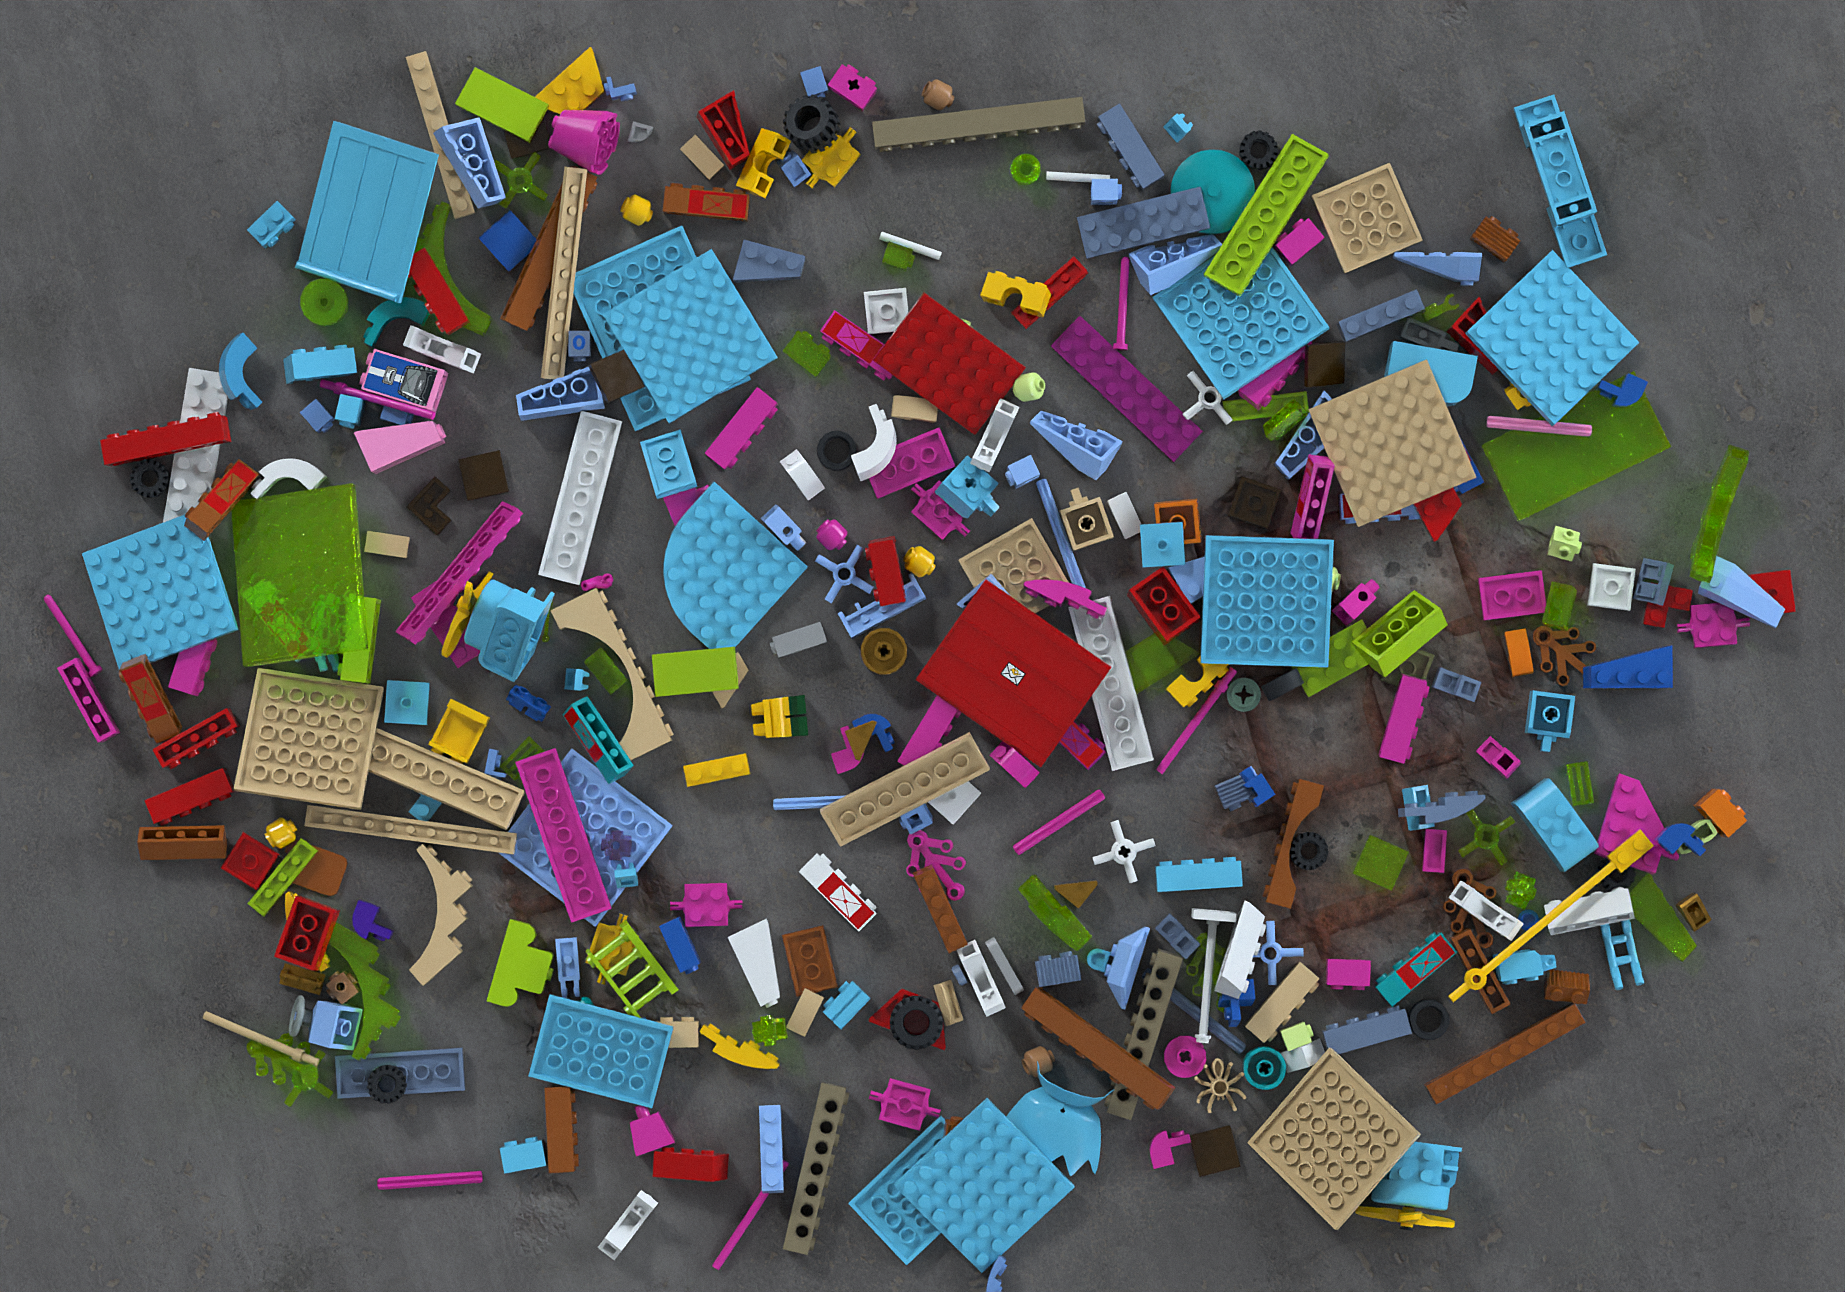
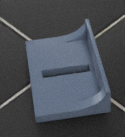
M1644 558L1633 599L1663 606L1674 565ZM1645 578L1658 580L1659 583L1653 584L1644 581Z

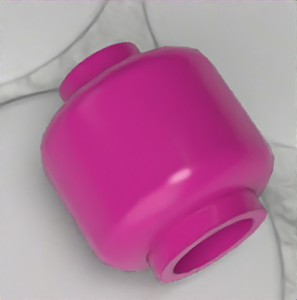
M827 519L816 530L818 532L817 540L827 550H833L834 548L840 550L847 543L845 537L848 532L835 519L831 521Z

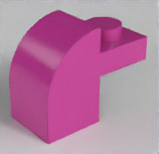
M849 726L840 728L847 749L831 754L837 774L855 768L864 756L863 753L860 761L855 759L845 733L846 730H849Z
M1491 736L1476 750V753L1505 779L1521 764V761L1506 747L1503 748Z
M1003 741L989 755L1024 788L1039 774L1024 757Z
M1166 1129L1158 1132L1151 1140L1149 1146L1153 1168L1156 1169L1174 1164L1170 1147L1190 1143L1189 1133H1184V1130L1172 1132V1136L1168 1137Z

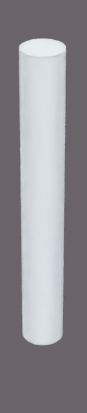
M1048 171L1046 174V180L1091 182L1092 179H1110V175Z
M881 232L879 240L896 244V246L899 245L902 248L905 247L908 250L937 260L940 259L942 253L885 232Z

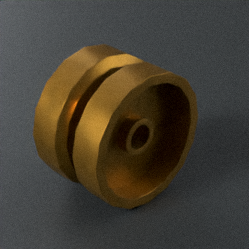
M879 628L871 631L864 638L861 645V657L870 671L879 675H889L897 672L903 666L907 658V646L904 638L898 632L890 628ZM887 648L888 654L885 656L881 655L880 649Z

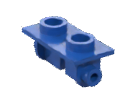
M515 685L506 698L509 702L508 704L519 711H522L524 706L528 707L525 714L535 721L539 720L542 722L546 717V713L551 709V706L544 699L533 696L522 686Z

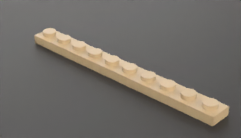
M564 167L541 378L544 379L562 378L565 372L587 169Z
M307 805L304 825L307 827L513 855L517 839V833Z

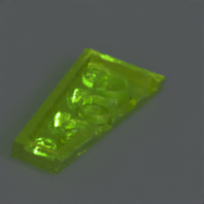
M1647 873L1629 892L1634 917L1677 959L1683 962L1697 945L1677 918L1673 908L1664 898V894L1653 881L1651 874Z

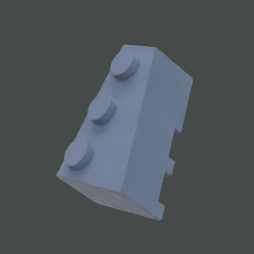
M743 240L733 283L800 279L806 258L803 255Z

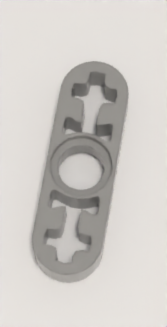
M995 937L985 941L1013 993L1017 995L1024 991Z

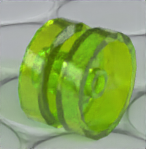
M317 279L310 282L304 288L300 297V306L303 314L311 322L320 326H332L339 323L345 317L349 308V299L346 291L337 282L330 279ZM322 298L328 300L326 306H322L320 302Z

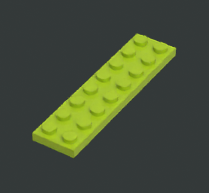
M1292 134L1208 266L1204 277L1241 297L1328 159V153Z

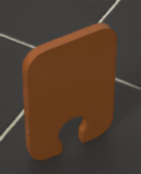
M295 840L287 845L284 852L289 853L299 840ZM312 845L318 852L293 881V884L327 896L335 895L345 874L348 864L347 859L342 855Z

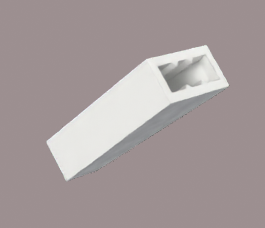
M766 918L729 936L728 939L760 1006L765 1005L768 1008L778 1003L777 998L780 997L769 922Z

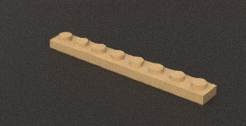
M424 51L408 56L406 60L434 152L439 154L437 162L454 218L458 219L474 214L475 210L468 191L433 134L442 126L449 124L427 52Z

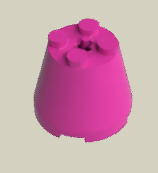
M564 110L560 116L556 115L553 118L552 128H554V131L549 139L548 146L582 168L587 169V171L601 175L608 167L606 161L611 153L615 152L620 131V123L616 122L618 114L610 111Z

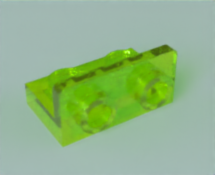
M797 330L783 352L813 376L817 377L832 358L828 354L830 350L822 343L819 346L812 341L814 337L805 330L802 333Z
M1293 399L1263 425L1265 436L1270 441L1274 439L1279 440L1308 415L1307 411Z

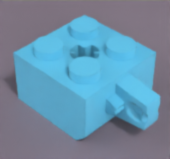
M967 455L940 484L935 493L964 518H969L976 509L984 511L991 517L999 509V506L991 496V493L999 483L986 471L970 464L972 459Z
M1530 691L1525 733L1537 734V740H1541L1540 751L1550 752L1551 742H1556L1557 737L1570 738L1575 696ZM1549 709H1552L1551 712H1554L1555 716L1551 717L1550 720H1548V716H1545V712H1548Z
M1530 949L1515 951L1495 968L1496 978L1505 985L1518 983L1517 979L1523 978V981L1539 980L1538 976L1544 975V971L1556 968L1555 955H1540Z

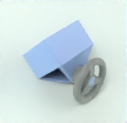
M302 995L296 998L289 1022V1035L291 1037H295L299 1032L300 1026L308 1027L310 1043L328 1048L354 1050L363 1009L347 1004L341 1005V1003L318 1001L311 1011L304 1009L305 999Z

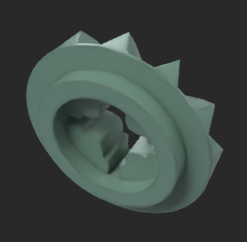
M1249 678L1236 679L1229 685L1227 690L1229 704L1235 710L1241 712L1254 709L1261 698L1259 686ZM1245 685L1246 693H1250L1253 696L1247 697L1244 704H1242L1241 697L1235 695V693L1242 692Z

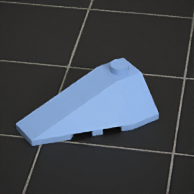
M1040 411L1030 422L1075 468L1094 480H1097L1107 470L1123 442L1105 431L1098 429L1095 432L1086 429V425L1081 423L1078 426L1067 423V420L1063 417Z
M1715 556L1699 586L1698 594L1773 628L1777 627L1785 611L1776 600L1737 565L1718 556Z

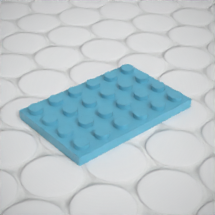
M550 994L529 1077L652 1108L674 1026Z
M941 1115L848 1203L906 1265L941 1232L894 1186V1183L943 1139L945 1119Z

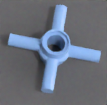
M857 545L848 561L838 565L822 555H818L815 562L832 571L835 580L825 597L826 601L832 604L842 585L846 586L851 583L868 594L871 593L873 586L856 577L854 565L864 551V548ZM842 568L848 569L851 573L847 580H841L838 577V572Z
M1266 921L1267 942L1259 949L1257 956L1253 955V957H1261L1268 964V985H1277L1276 963L1282 957H1303L1304 950L1303 948H1282L1275 942V922ZM1272 947L1276 950L1277 955L1275 958L1267 956V948Z

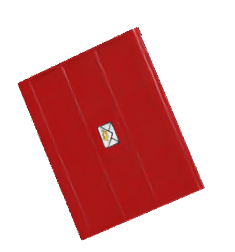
M985 579L922 669L916 681L1013 747L1033 763L1042 767L1112 666L1099 659Z

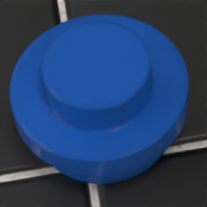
M1527 909L1518 915V920L1523 923L1521 928L1527 931L1539 921V917L1536 912Z

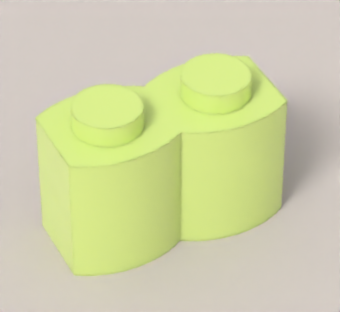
M1710 819L1698 820L1691 825L1696 830L1690 836L1696 835L1703 843L1710 841L1717 834V830ZM1682 844L1676 850L1678 854L1691 852L1685 844Z

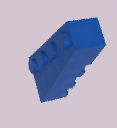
M1672 645L1583 667V688H1673Z

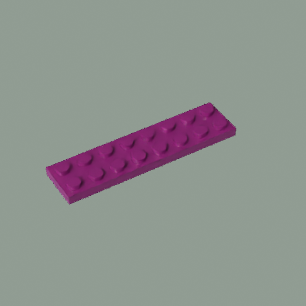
M1081 316L1051 345L1053 350L1173 463L1203 432L1190 419L1187 421L1182 415L1183 412L1124 356L1116 349H1113V346Z

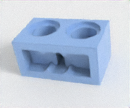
M1092 179L1091 205H1116L1118 199L1122 197V184H1118V179Z

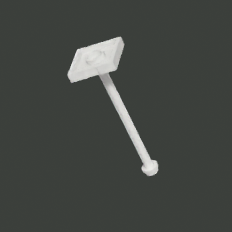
M1192 908L1191 917L1193 919L1207 920L1206 924H1208L1199 1034H1195L1196 1042L1209 1043L1211 1036L1207 1034L1217 925H1219L1220 921L1236 922V913Z

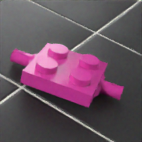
M938 481L927 491L916 483L914 486L917 489L913 487L911 490L920 499L911 513L942 540L949 532L955 529L966 537L967 534L963 530L967 533L971 530L961 523L963 517L935 493L942 482Z
M1720 603L1691 605L1690 621L1685 624H1677V633L1690 632L1693 637L1694 648L1736 645L1737 627H1750L1749 617L1736 619L1734 610Z
M727 883L684 884L685 896L683 902H670V911L683 910L685 914V927L728 926L730 909H743V905H734L743 904L742 900L729 899Z
M892 1078L889 1079L888 1087L883 1094L871 1090V1095L869 1096V1099L881 1102L879 1120L919 1131L922 1120L926 1115L939 1118V1114L936 1113L941 1111V1109L929 1107L928 1098L931 1089Z

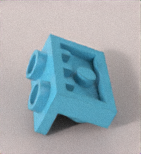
M276 201L247 231L265 249L268 246L271 248L279 241L278 236L282 232L287 233L293 228V222L296 219Z

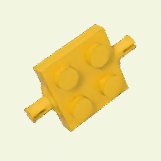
M849 127L843 137L836 135L838 137L837 140L831 142V147L826 146L825 151L817 150V153H811L809 150L802 159V162L813 173L805 183L813 189L814 185L821 179L827 181L834 188L861 155L849 143L857 133L854 129Z
M619 913L616 925L598 923L590 947L593 955L620 935L619 932L622 931V928L619 926L621 920L624 922L628 916L624 915L623 917V914ZM631 940L629 942L625 941L600 960L599 963L607 971L629 955L635 945ZM630 964L618 974L626 976ZM600 972L597 982L605 985L607 979Z

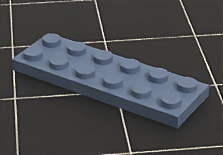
M1201 187L1077 217L1087 259L1210 229Z
M463 1047L335 1056L337 1099L371 1097L369 1089H367V1080L371 1072L382 1065L396 1066L399 1070L403 1071L407 1083L404 1094L465 1090ZM383 1076L379 1081V1087L383 1092H391L395 1088V1081L390 1076Z

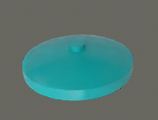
M1204 150L1188 157L1176 170L1170 188V194L1201 187L1210 229L1198 232L1208 235L1231 231L1255 193L1254 180L1247 166L1238 157L1222 150Z

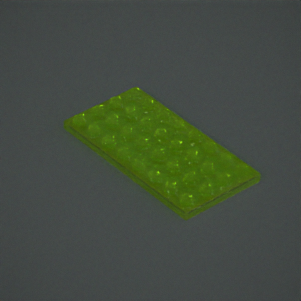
M1634 371L1631 372V373H1629V374H1632V375L1636 376V374H1635ZM1625 376L1610 382V384L1620 388ZM1599 390L1586 394L1558 422L1591 425L1592 433L1589 437L1511 430L1481 445L1518 521L1671 447L1645 392H1643L1637 402L1622 408L1612 406L1615 398H1605L1600 395L1601 391ZM1540 416V417L1534 419V420L1547 421L1543 416Z

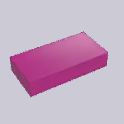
M1425 829L1422 871L1444 873L1447 830Z

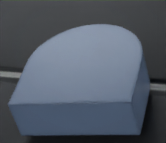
M959 964L952 966L951 970L959 985L967 984L968 982Z

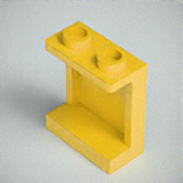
M450 699L432 740L428 743V745L432 746L431 751L439 755L446 753L451 756V760L461 764L463 762L468 763L490 717L456 700Z

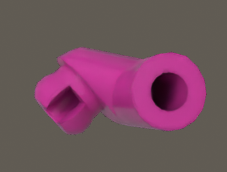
M610 574L596 576L582 581L581 587L584 591L594 588L607 589L612 586L613 577Z

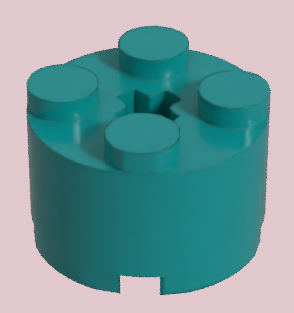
M1258 1046L1251 1049L1245 1055L1242 1071L1245 1079L1252 1086L1258 1089L1269 1090L1277 1087L1282 1082L1286 1073V1063L1283 1056L1274 1048ZM1263 1062L1266 1065L1269 1064L1268 1072L1266 1073L1259 1071V1068H1261L1260 1064Z

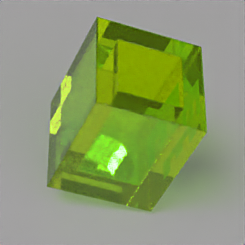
M889 241L882 264L907 271L908 267L912 268L916 256L912 255L913 249Z

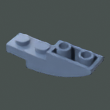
M1478 791L1465 792V796H1458V792L1445 793V797L1438 798V802H1427L1425 807H1418V803L1405 804V808L1398 809L1399 817L1419 816V824L1442 822L1458 817L1475 808L1485 800V795H1478Z

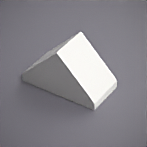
M1319 1038L1309 1044L1290 1051H1283L1280 1054L1285 1060L1286 1071L1289 1073L1316 1064L1325 1051Z

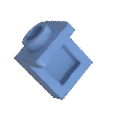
M611 76L606 77L608 82L604 83L606 95H611L612 100L621 99V101H628L633 99V95H637L634 83L614 88Z

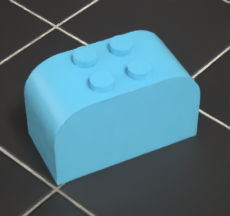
M1393 341L1389 346L1384 377L1427 359L1446 406H1452L1462 401L1470 393L1478 356Z
M1544 778L1511 802V805L1560 872H1566L1599 847L1589 829L1549 778Z

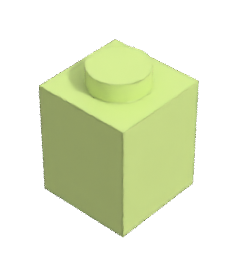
M1303 1021L1279 1030L1287 1051L1311 1043L1310 1037L1314 1036L1310 1024L1305 1025Z

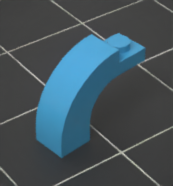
M241 333L233 338L224 349L219 363V377L222 388L228 398L232 400L239 397V402L245 408L252 410L257 408L262 401L245 383L242 371L244 362L257 347L244 333Z

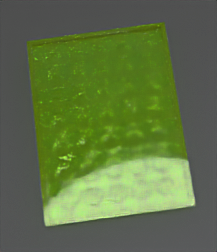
M349 483L259 497L258 499L240 500L232 509L243 666L251 667L368 649L355 484Z

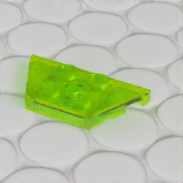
M1155 633L1125 651L1136 695L1195 658L1199 653L1176 638L1164 646Z

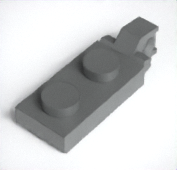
M1407 317L1399 336L1420 346L1457 352L1459 344L1449 341L1451 336L1447 332Z

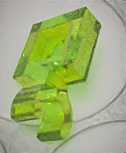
M1454 293L1447 295L1443 304L1439 306L1437 303H1433L1425 307L1426 312L1422 314L1425 322L1447 311L1457 309L1459 304L1454 306L1449 304V299L1455 296Z

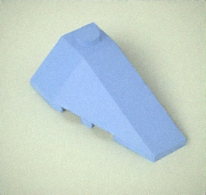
M1213 234L1188 238L1186 242L1174 244V241L1167 242V246L1155 248V245H1149L1128 254L1140 284L1152 295L1169 288L1219 251L1222 243Z
M1395 252L1393 259L1454 282H1461V286H1473V283L1479 281L1482 253L1453 252L1450 256H1446L1442 252L1429 253V255H1424L1423 252Z

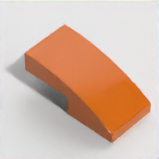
M1526 628L1505 632L1504 636L1512 677L1533 674V664Z

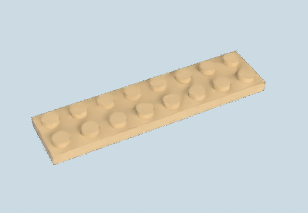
M376 728L368 772L500 828L508 829L525 794L524 790Z
M969 732L821 808L820 813L841 847L989 771L990 767Z

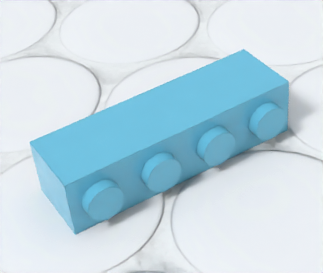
M1224 857L1223 862H1215V858L1202 859V863L1194 864L1193 860H1181V865H1172V861L1160 862V866H1155L1157 892L1243 886L1241 861H1236V857Z

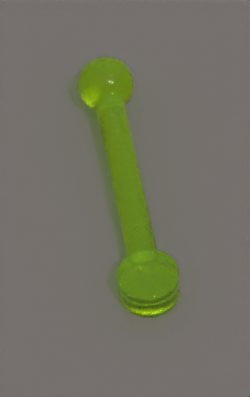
M550 609L545 620L544 635L541 637V640L545 643L550 640L548 635Z

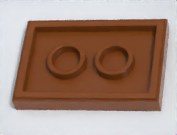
M823 925L782 935L796 997L801 996L805 988L816 993L838 987Z

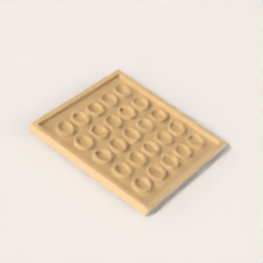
M1427 359L1308 409L1327 455L1335 465V474L1358 527L1476 478Z
M258 668L234 791L361 810L384 687Z
M1328 1048L1247 1143L1335 1230H1338L1421 1134L1332 1048Z

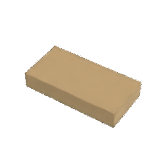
M696 135L680 148L708 180L724 167V164Z
M367 531L364 552L407 558L410 537Z
M948 980L933 985L945 1026L963 1021L952 981Z

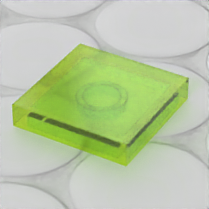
M1369 835L1353 874L1392 891L1409 852Z

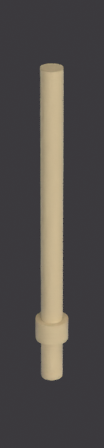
M206 1011L203 1015L204 1020L287 1054L295 1061H303L315 1067L319 1064L320 1059L306 1054L305 1050L298 1047L294 1049Z

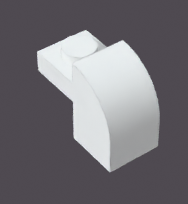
M797 449L780 461L807 500H810L825 489Z

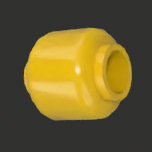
M635 194L631 197L627 196L620 209V212L623 213V218L637 226L642 225L645 221L649 222L653 215L650 201Z
M922 546L911 547L903 558L905 568L917 577H923L926 574L930 575L936 567L934 555Z
M281 817L266 827L264 835L273 848L282 849L296 840L295 831H297V828L291 819L287 821Z

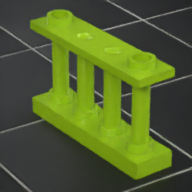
M625 920L619 925L622 931L619 932L620 935L594 955L588 948L585 951L588 957L585 959L592 968L597 966L626 1004L623 1008L626 1013L641 1018L637 1011L653 998L667 990L673 995L679 989ZM631 940L635 945L632 949L633 951L609 970L605 971L599 961L625 941L629 942ZM644 957L648 963L645 965L646 968L618 988L611 978L637 958L641 959ZM656 973L660 978V981L657 982L658 985L631 1005L624 994L649 975L653 976Z

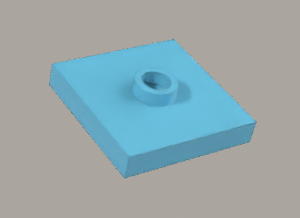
M1183 522L1140 524L1143 567L1186 564Z
M387 680L384 722L427 725L430 683Z

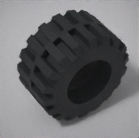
M811 94L810 98L808 95H804L801 100L799 98L795 99L796 103H791L788 106L790 108L789 111L784 113L786 117L783 119L784 131L799 150L802 149L806 153L809 150L811 153H817V150L825 151L826 146L831 147V142L837 140L836 133H840L839 125H841L838 114L830 103L821 96L817 97ZM820 117V122L814 129L803 131L808 120Z
M913 995L902 999L894 1007L890 1016V1030L893 1037L905 1048L914 1050L925 1049L934 1044L941 1035L943 1028L942 1013L931 999ZM912 1010L923 1011L929 1018V1027L921 1035H912L904 1027V1018Z

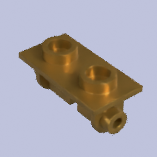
M285 963L280 973L279 984L320 995L326 975Z

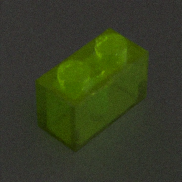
M1557 582L1551 583L1542 620L1545 626L1564 631L1568 630L1577 590L1572 585Z

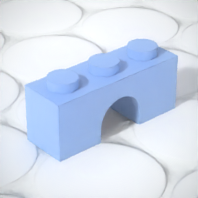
M1031 455L1007 466V472L1005 473L1009 485H1014L1016 489L1039 478L1040 475Z

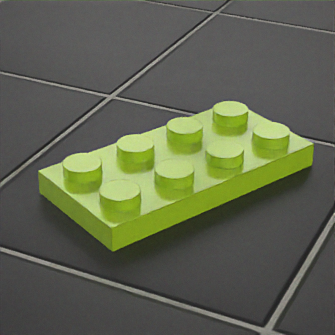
M1363 620L1330 637L1328 667L1291 666L1292 670L1297 668L1304 683L1301 686L1307 697L1316 694L1368 665L1352 644V641L1367 629Z

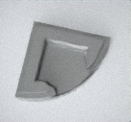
M633 121L627 142L639 143L644 141L651 135L654 127Z

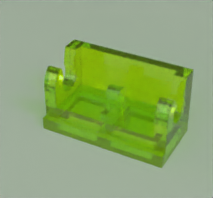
M599 648L584 662L610 695L629 681L603 648Z

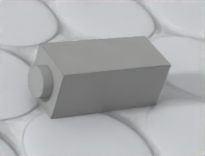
M818 622L772 637L773 642L770 643L773 655L777 654L778 658L827 643L822 624Z

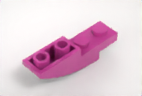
M1058 580L1025 581L1023 584L1026 594L1034 598L1040 596L1045 599L1044 602L1054 608L1057 605L1062 607L1064 601L1067 600L1069 606L1077 610L1081 607L1087 610V615L1098 619V617L1104 618L1107 612L1106 607L1090 600L1092 591L1084 587Z

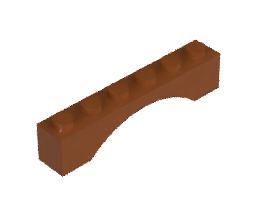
M1298 779L1297 783L1293 782L1290 794L1293 795L1292 803L1288 802L1285 810V815H1288L1286 824L1282 823L1279 832L1282 840L1280 844H1276L1274 856H1277L1275 865L1271 864L1268 876L1271 877L1270 884L1265 885L1262 897H1266L1265 902L1291 909L1296 891L1289 867L1291 841L1301 821L1319 806L1324 785Z

